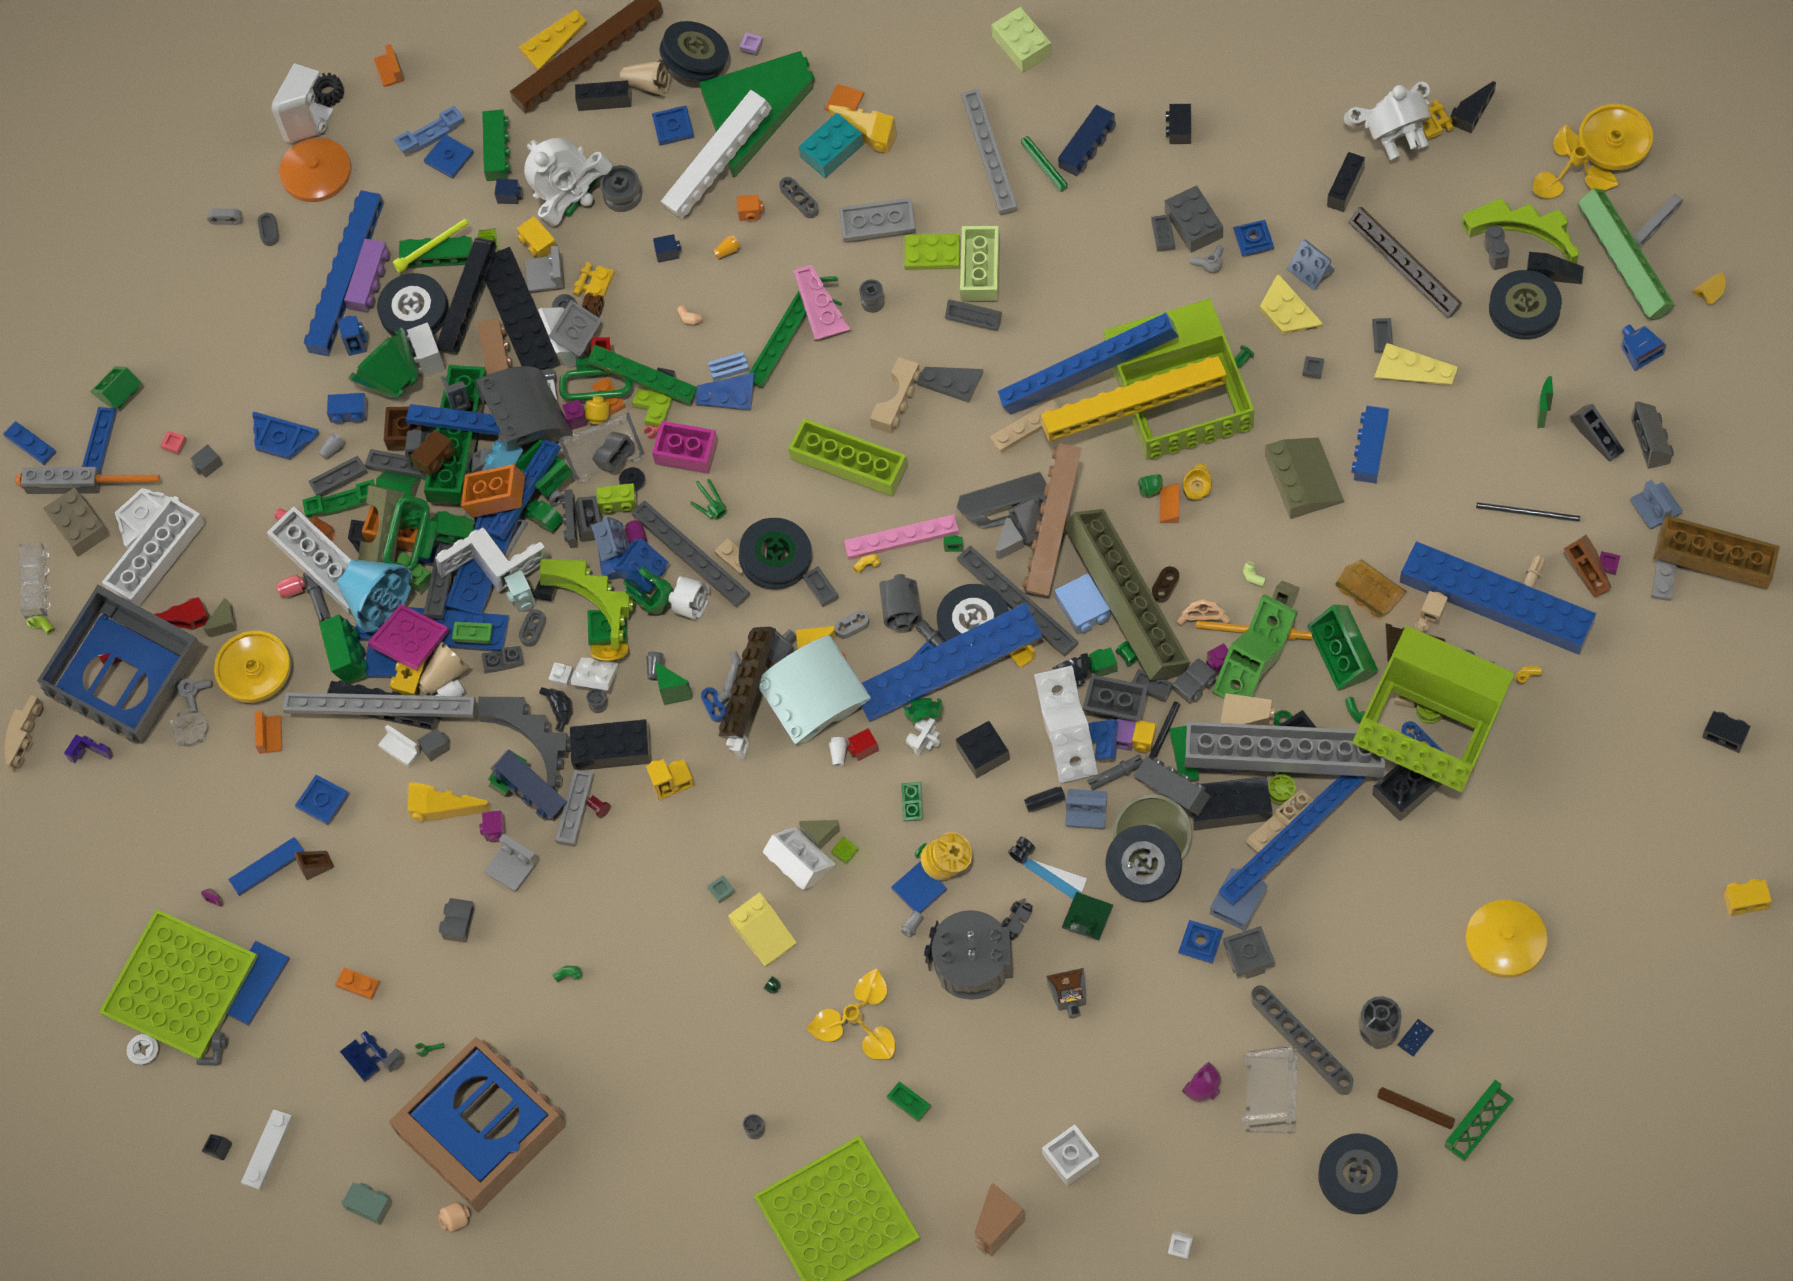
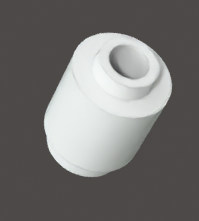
M455 680L436 690L438 694L435 696L462 697L465 691L459 681Z

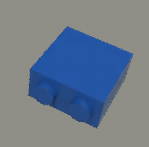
M633 539L613 570L641 591L650 592L656 585L642 576L639 569L642 566L646 567L659 578L665 573L669 562L643 539Z

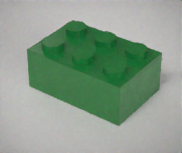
M339 614L320 622L319 626L331 672L348 684L368 677L366 670L368 665L363 658L362 653H364V649L358 639L360 633L357 627L351 625L348 619H344Z

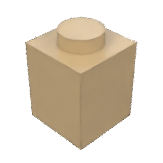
M1429 591L1420 617H1427V621L1439 625L1447 606L1448 597L1440 592Z

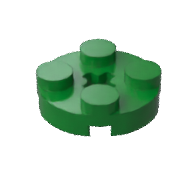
M923 698L910 702L911 706L908 708L907 705L904 706L905 716L910 718L911 722H919L922 718L940 717L943 710L942 700L938 698L937 702L932 701V698Z

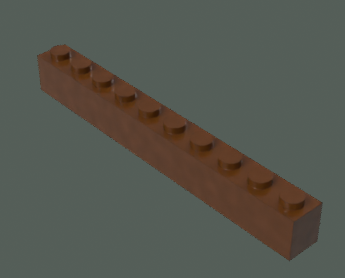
M659 0L632 1L510 90L512 101L525 114L534 110L541 102L549 99L556 91L561 90L571 80H575L582 72L590 69L597 61L605 58L612 50L617 49L623 42L631 39L638 31L646 28L653 20L658 19L663 14L661 2Z

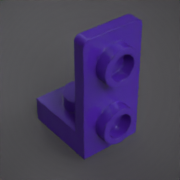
M76 734L64 752L67 759L73 763H76L83 756L85 748L107 759L112 758L106 745L102 743L98 745L85 735L81 737Z

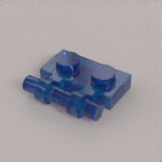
M364 1031L361 1034L364 1040L361 1045L355 1039L342 1049L340 1053L360 1078L366 1082L380 1071L376 1064L387 1057V1051L376 1043L377 1039L373 1035ZM369 1048L375 1053L372 1057L366 1052Z

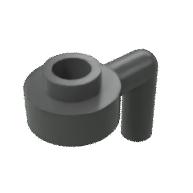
M223 1032L213 1033V1057L197 1059V1065L218 1066L221 1064L222 1050L227 1046V1036H224Z

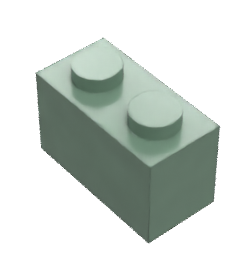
M354 1182L341 1203L346 1210L380 1226L392 1205L387 1194L381 1191L373 1192L368 1185L364 1183L358 1185Z

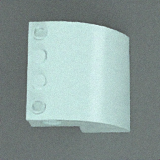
M830 635L817 639L783 658L762 674L758 686L795 744L807 743L833 721H843L871 699Z

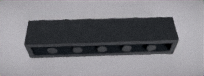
M341 680L338 682L331 681L327 693L402 695L399 692H385L380 688L369 689L361 684L350 685ZM360 715L428 730L438 728L441 717Z

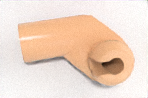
M685 306L677 308V312L684 324L696 325L702 321L700 314L689 313Z

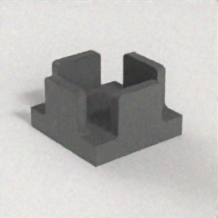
M1261 926L1223 938L1228 961L1233 973H1236L1237 977L1245 974L1246 979L1264 974L1266 967L1275 965L1274 957Z

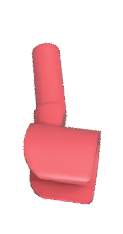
M646 426L643 431L645 434L652 431L647 436L649 439H654L659 428Z

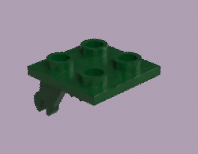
M1076 892L1062 928L1099 941L1112 911L1113 904Z

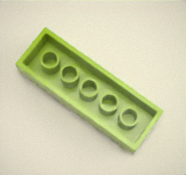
M803 418L788 448L791 460L893 496L908 466L905 454Z

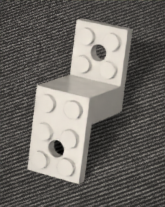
M481 528L480 530L472 531L464 540H458L448 550H442L435 558L438 573L442 578L474 558L498 592L507 588L504 577L520 570L526 576L540 567L541 559H546L545 547L539 542L530 545L526 551L514 555L508 561L486 530Z
M1068 666L1034 674L1043 722L1052 745L1059 782L1064 783L1097 775L1089 726L1079 701L1073 667ZM1054 686H1062L1061 691L1056 693L1052 691ZM1073 757L1080 758L1079 762L1075 764L1070 763V760Z

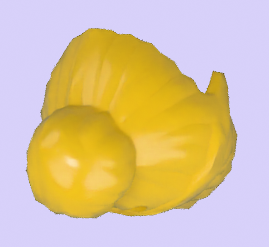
M1199 463L1193 469H1190L1184 477L1182 483L1183 491L1188 499L1202 500L1204 496L1209 495L1211 492L1212 477L1204 463Z

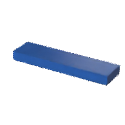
M98 407L82 467H96L100 475L117 415L116 409Z
M293 837L228 880L237 894L241 896L295 861V852H304L296 838Z

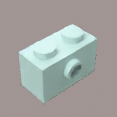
M522 570L504 577L509 589L507 596L511 603H515L518 612L527 611L536 605Z

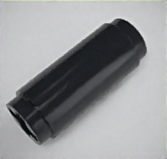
M1060 786L1029 796L1024 799L1028 812H1034L1059 803L1066 798Z

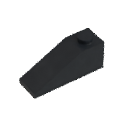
M1492 81L1461 101L1457 108L1454 107L1451 113L1454 127L1472 134L1495 93L1496 82Z
M1529 252L1527 270L1542 273L1553 282L1582 284L1584 266L1548 253Z
M1594 404L1583 406L1570 416L1580 433L1608 461H1612L1625 451Z

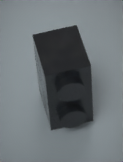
M1169 104V111H1166V122H1169V126H1166V137H1169V144H1191V104Z
M1713 711L1702 738L1740 753L1751 726L1743 720H1735L1729 717L1724 712Z

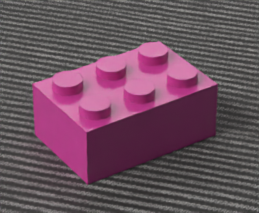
M661 421L652 452L655 464L709 473L718 443L716 430Z

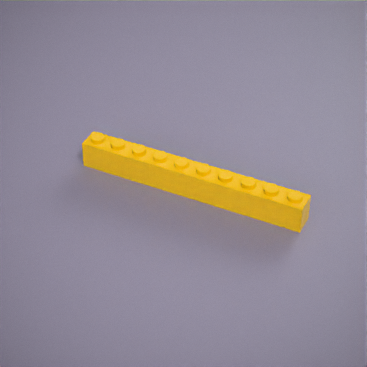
M1219 356L1208 357L1201 362L1190 363L1186 367L1172 369L1168 373L1157 374L1147 380H1139L1125 387L1120 386L1110 392H1102L1092 398H1084L1074 404H1066L1055 410H1047L1041 414V424L1048 441L1051 442L1226 384L1227 374Z

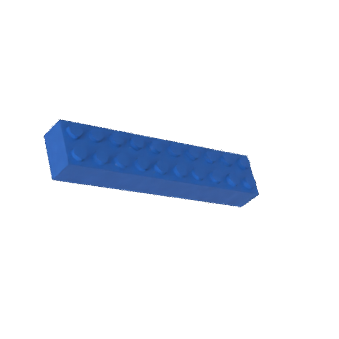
M1417 541L1400 574V583L1427 594L1429 591L1440 592L1448 597L1447 602L1578 655H1580L1595 622V612Z

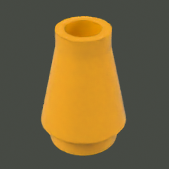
M731 235L730 237L727 236L713 252L720 259L738 251V248L741 246L734 235Z

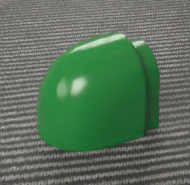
M1156 474L1140 477L1138 486L1141 495L1146 497L1157 495L1163 486L1162 475Z

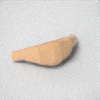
M1200 599L1191 602L1182 611V615L1177 619V622L1183 625L1187 620L1217 621L1220 619L1223 623L1227 624L1230 618L1225 614V610L1217 605L1216 602Z

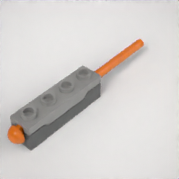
M23 467V472L16 476L15 482L19 487H23L27 494H65L74 487L79 494H95L100 492L101 483L160 482V475H100L96 467Z

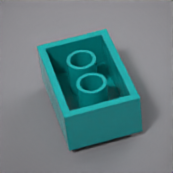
M836 113L798 147L800 158L821 176L827 178L860 149L864 143L862 133L840 114Z

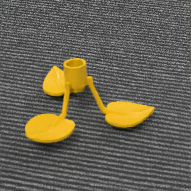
M1565 125L1556 134L1553 148L1558 155H1568L1570 161L1558 178L1550 172L1538 173L1533 180V191L1536 195L1545 199L1558 197L1564 189V186L1559 181L1571 165L1580 166L1584 164L1585 173L1588 174L1585 177V183L1590 189L1596 188L1606 191L1616 187L1619 183L1608 169L1593 164L1588 170L1587 148L1579 145L1578 135L1568 125Z
M874 969L857 982L854 989L855 998L864 1002L847 1005L843 1011L842 1021L840 1014L836 1010L824 1009L806 1027L808 1032L821 1041L833 1042L842 1037L843 1028L841 1025L845 1024L846 1020L852 1024L859 1023L869 1034L862 1042L864 1053L869 1058L875 1060L891 1059L895 1053L893 1034L883 1026L876 1027L872 1032L861 1021L862 1012L859 1009L866 1006L868 1002L871 1005L880 1004L886 998L888 992L887 985L880 971Z

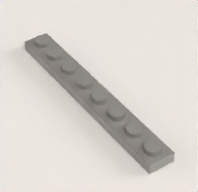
M979 89L961 93L999 215L1016 211L1017 205Z

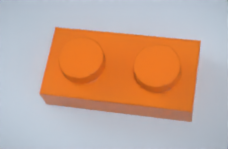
M608 376L592 384L594 392L616 390ZM621 397L604 398V401L609 403V416L626 408Z
M343 967L335 985L340 989L372 1000L380 985V981Z

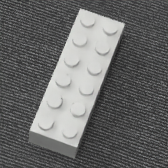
M170 496L102 581L104 587L140 606L204 526L205 523L200 513Z
M293 506L267 531L268 538L350 614L351 610L337 585V580L343 576L351 559Z

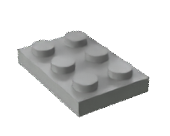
M571 300L548 337L580 357L602 320Z

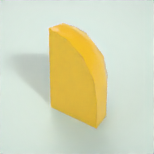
M1724 273L1716 274L1705 280L1692 290L1698 298L1700 296L1706 300L1705 303L1713 304L1725 291L1726 278Z

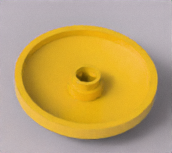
M1607 104L1595 108L1585 116L1579 128L1578 141L1579 145L1587 148L1588 155L1586 158L1595 165L1609 170H1624L1636 166L1647 157L1652 147L1653 130L1648 119L1638 110L1623 104Z
M247 631L232 637L221 647L214 663L215 678L222 691L230 698L245 703L260 702L275 695L286 683L291 670L290 656L283 642L273 634L264 631Z
M1496 900L1483 905L1471 917L1466 930V946L1470 957L1482 970L1497 977L1513 978L1530 972L1540 963L1547 946V932L1540 916L1529 906L1514 900Z

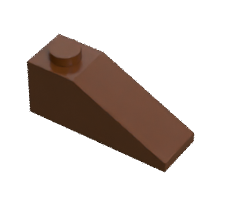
M1587 535L1582 536L1564 548L1594 597L1612 588L1597 550Z

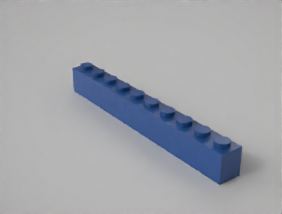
M360 190L359 195L355 198L353 212L351 211L349 214L348 226L344 228L342 242L338 244L337 256L332 261V270L328 273L326 286L321 291L320 303L316 305L315 317L311 319L309 333L304 338V345L308 353L330 356L340 328L338 319L344 317L347 308L344 299L364 239H372L384 205L382 196L379 193Z
M1167 313L1161 314L998 391L1002 406L1011 415L1179 337L1175 324Z

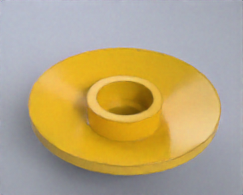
M619 643V649H611V644L593 645L590 649V653L594 658L611 662L624 657L629 651L626 643Z

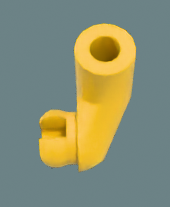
M876 554L862 556L852 569L860 574L869 564L877 567L881 563V559Z
M1523 666L1516 673L1515 680L1523 684L1531 676H1541L1542 667Z

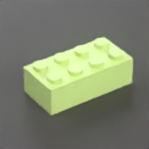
M962 226L961 301H998L999 226Z

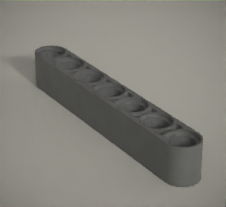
M1262 985L1254 987L1251 993L1252 1005L1337 1093L1341 1095L1349 1094L1353 1089L1354 1082L1351 1073L1268 988ZM1262 994L1266 998L1263 1000L1256 999V995ZM1275 1008L1279 1010V1013L1271 1014L1269 1010ZM1291 1023L1293 1027L1287 1029L1283 1026V1024ZM1304 1037L1307 1041L1300 1043L1297 1041V1038ZM1317 1051L1321 1056L1313 1057L1311 1053ZM1333 1066L1335 1070L1328 1072L1325 1070V1067ZM1346 1080L1349 1082V1085L1341 1086L1339 1082Z

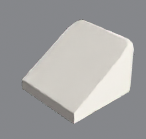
M1174 1231L1168 1254L1188 1259L1194 1236Z

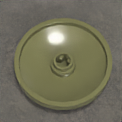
M1158 794L1142 795L1129 801L1118 813L1113 826V840L1119 833L1130 827L1138 825L1153 826L1163 830L1174 840L1180 850L1182 860L1187 855L1192 842V826L1184 809L1174 800ZM1139 850L1134 853L1130 860V867L1134 868V861L1137 858L1141 862L1139 867H1145L1150 874L1156 871L1158 866L1157 859L1153 860V868L1151 869L1147 865L1148 859L1144 861L1139 856L1140 854L1149 855L1150 850Z

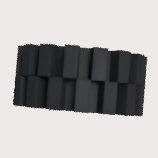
M322 73V77L318 76L312 87L315 94L314 101L317 104H326L327 107H330L329 104L335 106V102L339 103V98L343 99L344 94L340 78L335 74L331 75V73H328L327 76L325 73ZM331 86L334 88L329 93H321V90L325 87Z

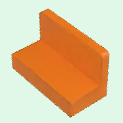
M391 44L384 46L387 54L374 58L383 87L404 81Z
M255 711V747L259 754L282 751V721L280 715L265 717L263 711Z

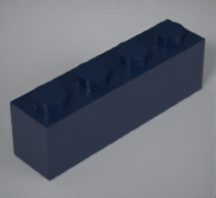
M1096 105L1058 157L1059 168L1076 177L1081 171L1083 172L1087 167L1089 159L1096 155L1099 145L1104 144L1109 131L1112 132L1116 126L1115 114Z
M510 749L506 750L490 768L493 770L492 774L501 781L503 779L508 784L507 788L514 794L517 792L522 797L523 803L529 807H534L537 810L535 813L543 820L545 818L547 820L552 819L567 802Z

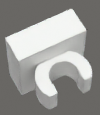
M554 662L548 679L549 682L568 687L573 667Z
M743 734L742 739L728 738L726 746H729L728 750L733 751L737 759L744 760L750 742L746 735Z

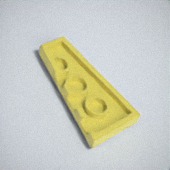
M1387 343L1374 379L1452 386L1458 367Z

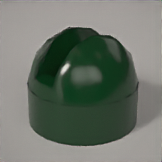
M772 976L763 989L775 994L781 988L780 981Z

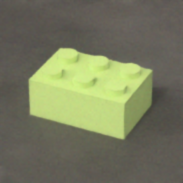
M1021 7L991 24L992 37L1022 72L1052 55L1051 42Z

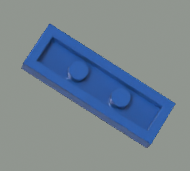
M17 421L3 433L5 438L44 466L57 453L54 448Z

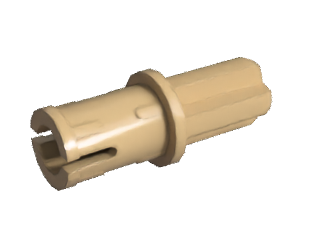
M1540 555L1534 557L1530 568L1526 570L1527 575L1523 584L1534 588L1537 579L1541 577L1540 572L1545 563V558Z

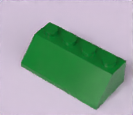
M1333 604L1307 625L1310 632H1312V637L1337 690L1340 691L1365 682L1379 671L1348 606Z

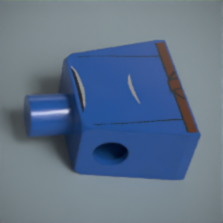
M1629 324L1622 329V333L1626 337L1623 338L1621 347L1634 371L1639 370L1665 354L1666 344L1647 327L1643 326L1635 330Z

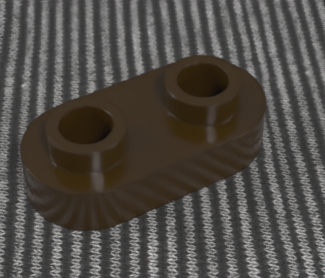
M1168 566L1163 568L1152 587V595L1157 602L1167 601L1177 586L1179 571L1175 567ZM1171 576L1173 579L1168 580L1167 577ZM1159 592H1164L1165 594H1164V595H1159L1158 593H1159Z

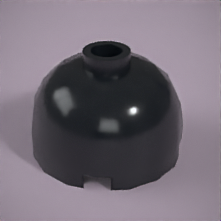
M1088 653L1081 654V657L1078 658L1073 657L1056 665V667H1052V669L1072 666L1076 686L1086 683L1084 679L1089 677L1092 672V664Z

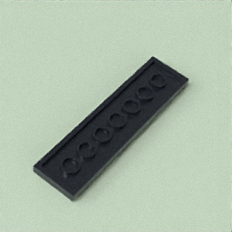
M507 247L495 252L485 282L520 365L535 367L540 370L553 369L560 366V361L511 248Z

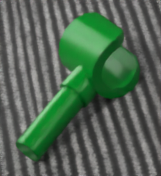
M417 1043L415 1047L417 1049L423 1048V1050L416 1054L425 1057L432 1050L444 1048V1043L429 1046Z

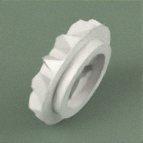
M145 1034L135 1036L127 1046L128 1058L134 1064L141 1066L146 1063L150 1064L156 1058V1054L159 1051L157 1041ZM140 1044L147 1048L146 1055L138 1053L141 1051Z

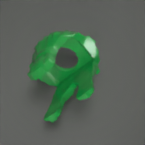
M642 566L639 572L658 587L656 591L649 597L625 579L623 584L627 587H625L624 592L635 599L638 605L645 608V612L660 614L665 605L669 603V595L674 590L667 580L658 578V576Z

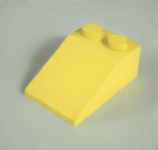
M760 892L728 915L730 924L765 967L797 945L795 939Z

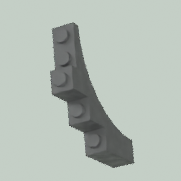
M479 696L477 715L480 722L496 723L509 727L527 738L540 752L547 771V784L558 793V787H561L562 777L559 775V771L563 769V758H568L569 751H571L568 734L552 733L551 722H548L546 715H529L530 705L526 703L524 697Z

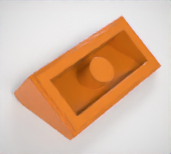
M1179 484L1162 487L1160 491V523H1179Z

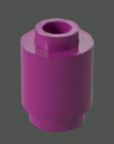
M633 520L625 525V533L629 545L633 539H643L647 542L645 531L640 521Z

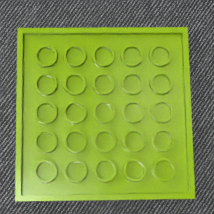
M156 909L99 1013L201 1060L212 1042L213 1033L217 1032L258 955Z
M860 1135L753 1195L801 1281H849L920 1240V1236Z

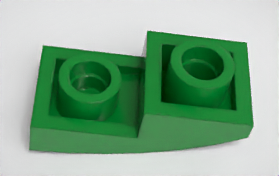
M921 782L901 783L903 821L923 820Z

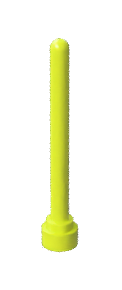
M463 219L407 257L395 259L392 261L395 269L401 274L406 270L409 263L466 227L469 221Z

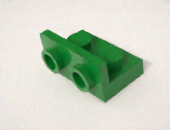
M414 504L403 506L399 531L408 528L418 529L422 515V508Z

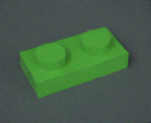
M454 622L452 640L453 642L491 644L493 625L492 623Z

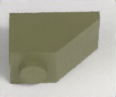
M1282 580L1276 586L1272 598L1293 608L1300 587ZM1270 616V621L1273 624H1277L1276 617Z

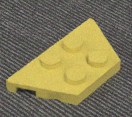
M1278 274L1260 305L1262 313L1282 335L1291 334L1292 332H1303L1307 328H1322L1323 323Z

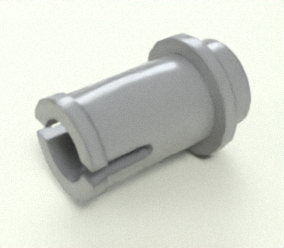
M913 911L906 923L901 925V932L905 936L911 937V935L915 934V929L924 917L919 912Z

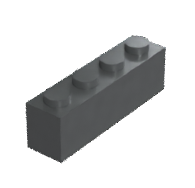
M1146 756L1134 777L1199 816L1211 797L1205 792L1206 787L1198 782L1195 785L1192 784V779L1182 774L1180 777L1177 775L1179 771L1173 767L1168 766L1165 768V763L1155 757L1152 760Z

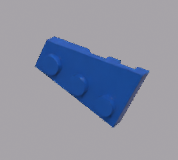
M755 373L697 385L695 404L751 410Z

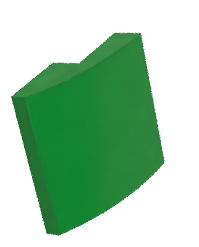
M1552 376L1547 377L1542 387L1537 413V428H1545L1547 411L1551 410L1554 393Z

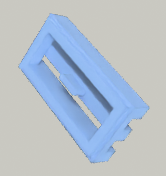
M744 352L708 362L713 380L749 370Z

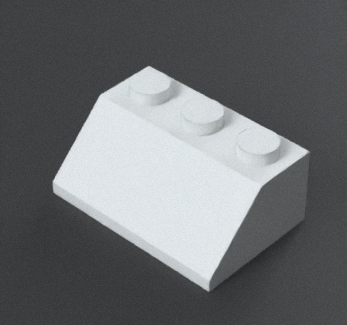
M564 308L538 309L548 335L564 312ZM550 338L556 354L568 369L576 365V359L587 358L585 354L587 352L586 347L579 357Z
M796 827L773 834L763 850L768 859L775 863L802 890L815 886L836 865Z

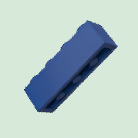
M1366 406V412L1361 413L1360 423H1363V428H1359L1357 440H1360V445L1355 446L1354 456H1357V461H1353L1351 473H1354V480L1377 484L1389 416V409Z

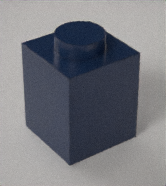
M497 179L495 187L497 204H519V198L523 196V188L520 187L518 179Z
M674 234L653 238L658 263L679 259L678 252L681 251V245L679 240L676 241Z

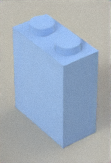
M1088 573L1054 590L1055 599L1076 634L1088 632L1093 626L1103 624L1111 618L1109 606Z

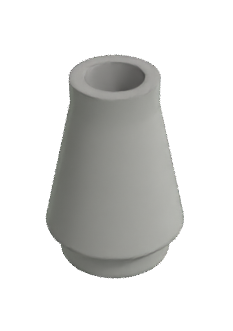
M335 432L332 435L329 434L318 453L327 459L341 449L345 441Z

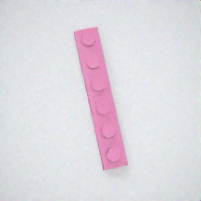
M953 514L844 540L848 559L851 560L950 535H957L959 530L955 515Z

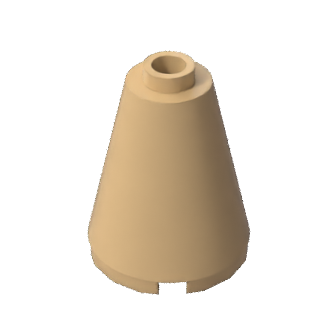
M659 59L625 66L620 71V80H628L631 87L664 95V92L667 93L669 90L671 74H668L669 68L663 60Z
M442 642L419 680L421 684L419 688L426 695L429 692L433 695L437 692L436 690L468 671L470 666Z

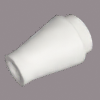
M833 737L829 743L832 765L836 767L844 766L848 746L844 737Z

